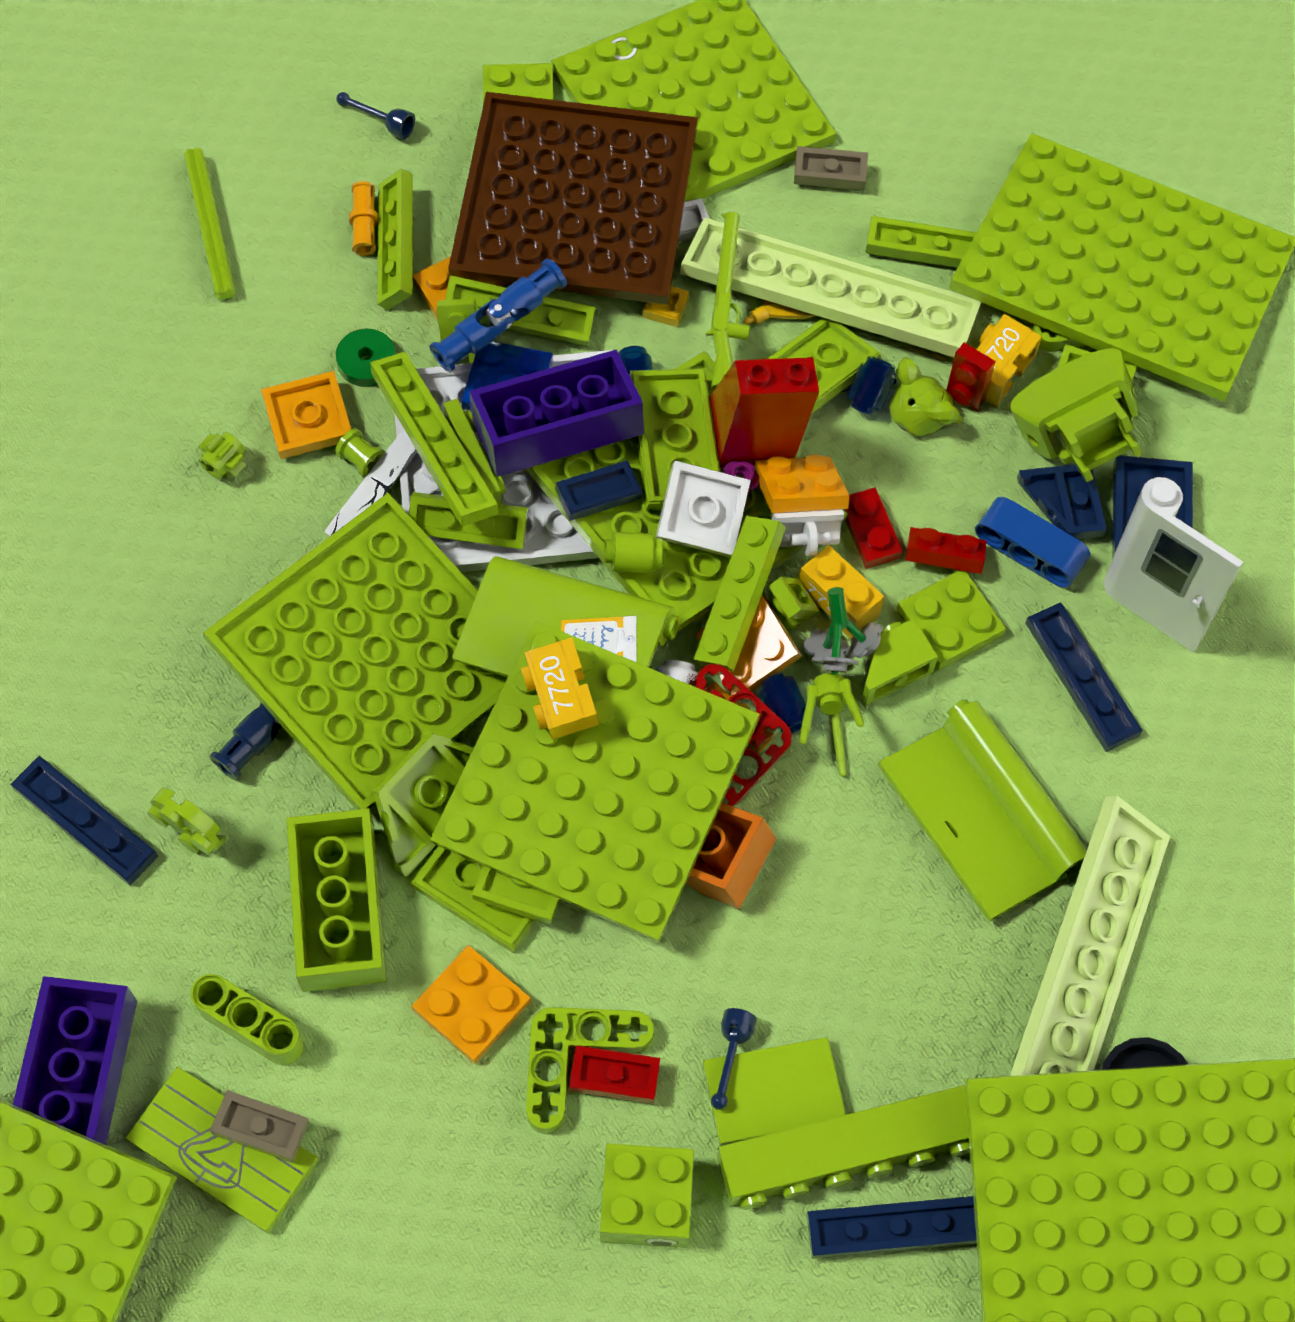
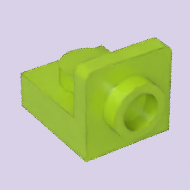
M780 577L769 585L774 595L768 598V601L787 631H792L819 611L799 578Z

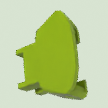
M1102 349L1070 361L1029 384L1011 401V411L1026 442L1038 454L1047 459L1053 460L1059 456L1060 461L1065 465L1072 461L1086 482L1093 480L1090 470L1129 450L1135 457L1142 454L1139 444L1130 432L1134 429L1131 418L1137 416L1138 412L1136 396L1123 356L1118 349ZM1058 429L1062 436L1066 449L1054 433Z

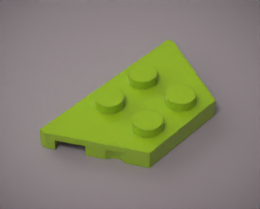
M427 733L372 791L396 871L401 876L407 877L436 846L430 839L474 749L473 747L454 742L451 739L434 733Z

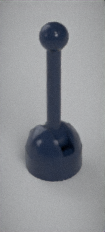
M340 92L336 97V101L340 106L349 105L385 120L389 133L397 138L407 139L414 129L415 115L410 111L396 108L387 114L351 99L346 92Z
M729 1008L723 1014L721 1032L723 1037L730 1043L718 1091L711 1097V1105L717 1110L724 1109L728 1104V1098L725 1094L737 1046L750 1040L755 1030L756 1016L743 1009Z

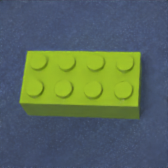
M370 809L287 817L296 978L302 992L387 982L375 828Z

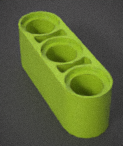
M205 974L193 983L190 997L197 1011L206 1021L275 1064L281 1066L290 1065L301 1057L304 1051V1041L292 1020L219 975ZM212 991L223 992L222 998L218 1003L214 1005L203 1004V1000L208 993ZM247 1012L258 1014L256 1021L251 1026H237L238 1020L243 1014ZM281 1034L293 1036L292 1042L288 1047L284 1049L272 1048V1043L277 1036Z

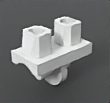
M843 509L773 513L772 520L780 521L786 527L779 547L803 546L806 556H815L818 551V545L839 544L840 527L844 520Z

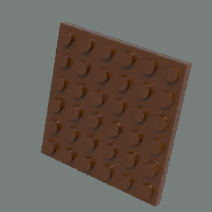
M486 92L448 268L449 277L451 275L469 280L511 285L520 277L524 276L527 278L542 267V261L547 258L557 264L567 281V285L563 289L557 288L554 291L668 305L698 117Z

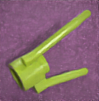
M825 673L816 677L813 685L806 687L807 703L799 742L803 745L807 743L816 704L823 714L830 715L839 775L845 777L847 769L839 713L847 703L856 725L863 727L864 721L851 692L850 680L844 679L839 674Z

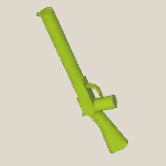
M736 212L722 213L725 221L711 329L705 334L706 336H713L716 351L711 386L713 391L733 364L728 337L748 340L750 331L749 325L739 324V308L735 304L730 303L740 215ZM730 307L737 313L736 323L728 322Z

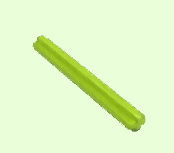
M199 147L187 149L184 152V158L214 292L219 300L231 299L235 295V290L203 150Z

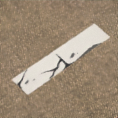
M404 428L324 530L326 534L331 536L383 497L418 453Z

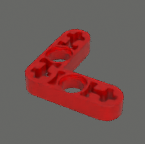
M711 664L701 669L697 675V688L706 691L705 689L708 686L705 679L706 676L710 674L716 677L722 674L724 678L721 682L725 689L731 693L733 687L736 686L740 690L732 695L728 701L736 703L742 699L750 700L756 707V713L760 714V719L743 756H750L756 760L758 765L757 772L748 779L740 778L735 773L732 780L744 788L739 793H736L732 786L725 795L729 801L727 804L735 807L788 751L791 746L792 735L787 724L729 670L721 665ZM715 689L710 692L713 695L725 699L724 696ZM769 728L774 732L780 728L783 731L781 739L784 743L780 747L775 744L771 745L764 753L772 758L767 763H764L761 756L748 747L755 742L757 747L760 748L767 740L764 734L765 730Z

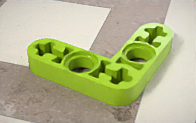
M549 1007L538 1011L531 1023L526 1113L531 1128L538 1133L549 1134L557 1131L564 1123L569 1051H575L577 1045L624 1053L643 1052L652 1044L654 1037V1026L650 1017L643 1012L635 1010ZM547 1020H555L556 1027L562 1028V1030L555 1031L553 1041L554 1049L562 1048V1052L545 1049V1031L538 1029L539 1027H545ZM588 1020H597L605 1028L604 1035L596 1041L587 1040L580 1032L582 1025ZM611 1021H618L617 1030H630L631 1023H640V1030L647 1031V1034H640L639 1041L634 1042L630 1041V1034L617 1033V1042L610 1041L612 1035ZM540 1047L543 1050L536 1051V1048ZM543 1060H554L560 1066V1074L552 1081L541 1080L536 1074V1068ZM535 1088L546 1092L560 1089V1094L551 1092V1110L558 1111L557 1115H550L549 1122L543 1123L541 1122L540 1115L533 1114L534 1110H541L543 1101L542 1092L534 1093Z

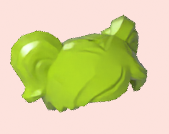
M904 357L898 363V367L895 370L901 384L897 387L888 403L890 416L894 423L901 428H906L911 435L924 436L925 434L935 433L944 425L949 426L952 423L959 424L963 422L962 416L957 408L954 407L950 393L935 378L921 375L919 367L915 365V362L910 358ZM915 400V404L910 405L911 401Z

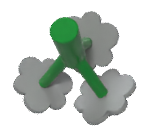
M834 587L827 591L832 620L830 628L824 631L819 629L812 630L810 638H807L803 645L806 653L814 655L812 661L823 664V670L831 671L833 675H837L839 672H847V665H858V661L851 658H861L873 653L880 644V633L883 630L881 624L875 625L873 622L867 623L859 630L847 618L843 588ZM844 628L853 635L850 640V646L842 640V629Z

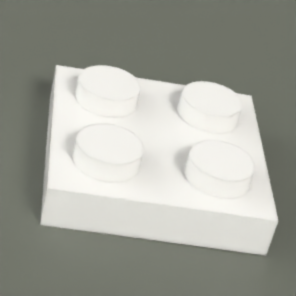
M674 461L656 538H662L663 541L731 558L737 542L751 480Z

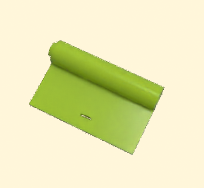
M964 699L949 709L947 714L950 717L942 728L880 760L877 765L990 922L1079 870L1082 866L1087 847L977 700L968 702L967 699Z

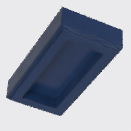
M628 460L558 481L555 485V491L569 521L639 500L643 493Z

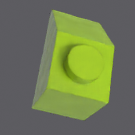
M914 618L903 624L900 621L894 622L882 630L880 644L874 652L861 699L865 706L934 672L938 655Z

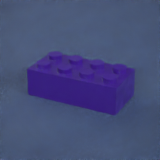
M617 350L469 391L473 423L497 477L644 434L643 402Z
M43 976L13 1105L104 1145L107 1144L137 1005V999L128 986Z

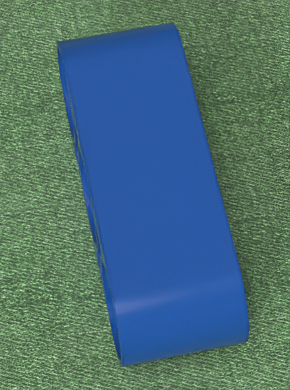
M997 497L975 526V533L980 539L987 540V545L1059 587H1069L1091 557L1088 547L1080 540L1005 497Z

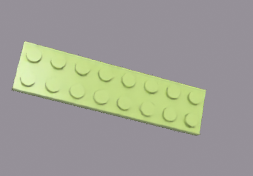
M704 217L681 263V275L717 285L724 223ZM738 227L731 290L951 357L955 356V352L963 342L967 344L980 309V301L959 293Z
M1117 795L1108 796L1104 799L1010 1075L1091 1071L1095 1068L1170 839V835Z

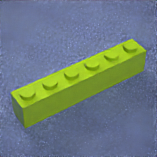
M965 1085L719 1146L717 1159L730 1207L741 1204L742 1210L753 1209L765 1205L767 1197L783 1194L784 1199H792L809 1193L808 1187L825 1183L826 1188H836L850 1183V1176L867 1172L869 1178H874L892 1172L893 1165L909 1162L910 1167H918L933 1162L935 1160L934 1155L950 1151L951 1156L956 1157L970 1153Z

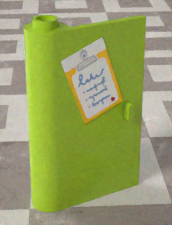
M494 556L488 564L452 659L459 663L508 677L536 620L646 667H650L657 645L663 646L668 639L673 640L679 627V617L675 616L674 607Z

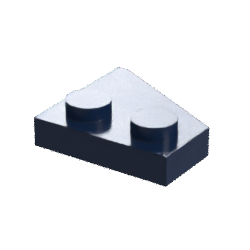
M1075 465L1019 470L1017 476L1018 483L1053 525L1077 539L1104 537L1107 529L1093 469L1090 470L1093 480L1089 482L1085 481Z

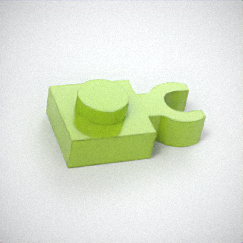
M475 298L441 300L437 302L441 341L455 331L454 328L457 324L476 311ZM468 354L469 362L475 363L476 354Z

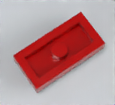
M963 342L955 352L946 390L957 403L967 405L978 411L985 402L996 361Z
M876 487L850 494L848 509H844L847 513L845 522L865 569L901 559L903 550Z
M910 527L905 561L982 574L987 540L977 539L966 534L954 535L943 533L933 528L920 529Z
M576 1045L569 1091L654 1104L661 1058Z

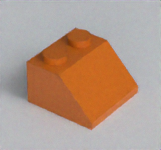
M722 803L686 884L706 897L740 910L776 841V837L765 819Z

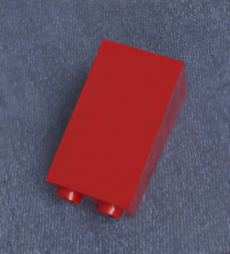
M813 357L735 360L709 397L720 468H724L732 461H747L755 466V460H768L776 456L787 459L796 457L819 394Z

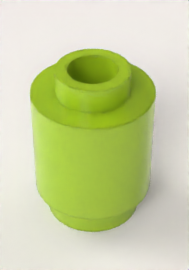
M614 532L612 540H605L604 563H611L612 572L650 573L651 570L661 569L663 556L662 538H653L652 534Z

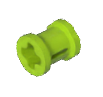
M355 428L342 436L335 448L336 455L340 459H347L358 468V473L363 478L369 474L385 453L381 447L375 448L363 439L362 432Z

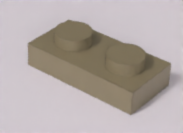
M797 146L794 184L865 190L868 153Z
M227 1090L210 1132L217 1137L293 1163L310 1122L306 1117Z

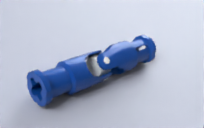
M546 258L541 263L542 267L527 278L524 276L520 277L508 286L500 297L492 299L457 324L452 334L439 343L433 342L430 344V351L439 365L445 371L451 373L455 370L456 363L470 353L476 354L506 331L514 321L520 320L543 303L542 299L555 289H563L567 285V281L557 264L551 259ZM487 315L492 327H484L479 322Z

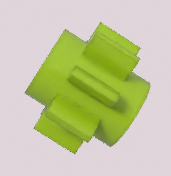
M224 432L221 436L218 433L215 436L210 433L198 446L203 451L201 453L202 457L199 459L200 465L217 479H221L224 475L227 478L230 475L235 478L246 466L245 462L242 461L244 458L243 454L246 452L245 447L235 436L228 432Z

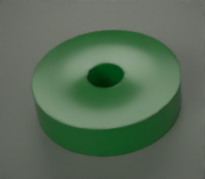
M369 328L358 329L347 334L337 346L336 361L338 370L342 377L353 385L360 387L376 386L378 384L371 374L370 362L395 355L396 352L393 342L383 332ZM365 355L372 356L368 360L361 359Z

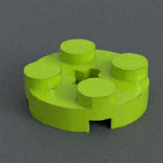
M161 788L150 801L152 807L147 814L162 827L167 828L170 825L181 835L178 837V841L191 852L197 854L201 850L206 854L216 853L227 839L225 835H217L221 828L196 805L187 799L179 805L171 800L176 792L168 788Z

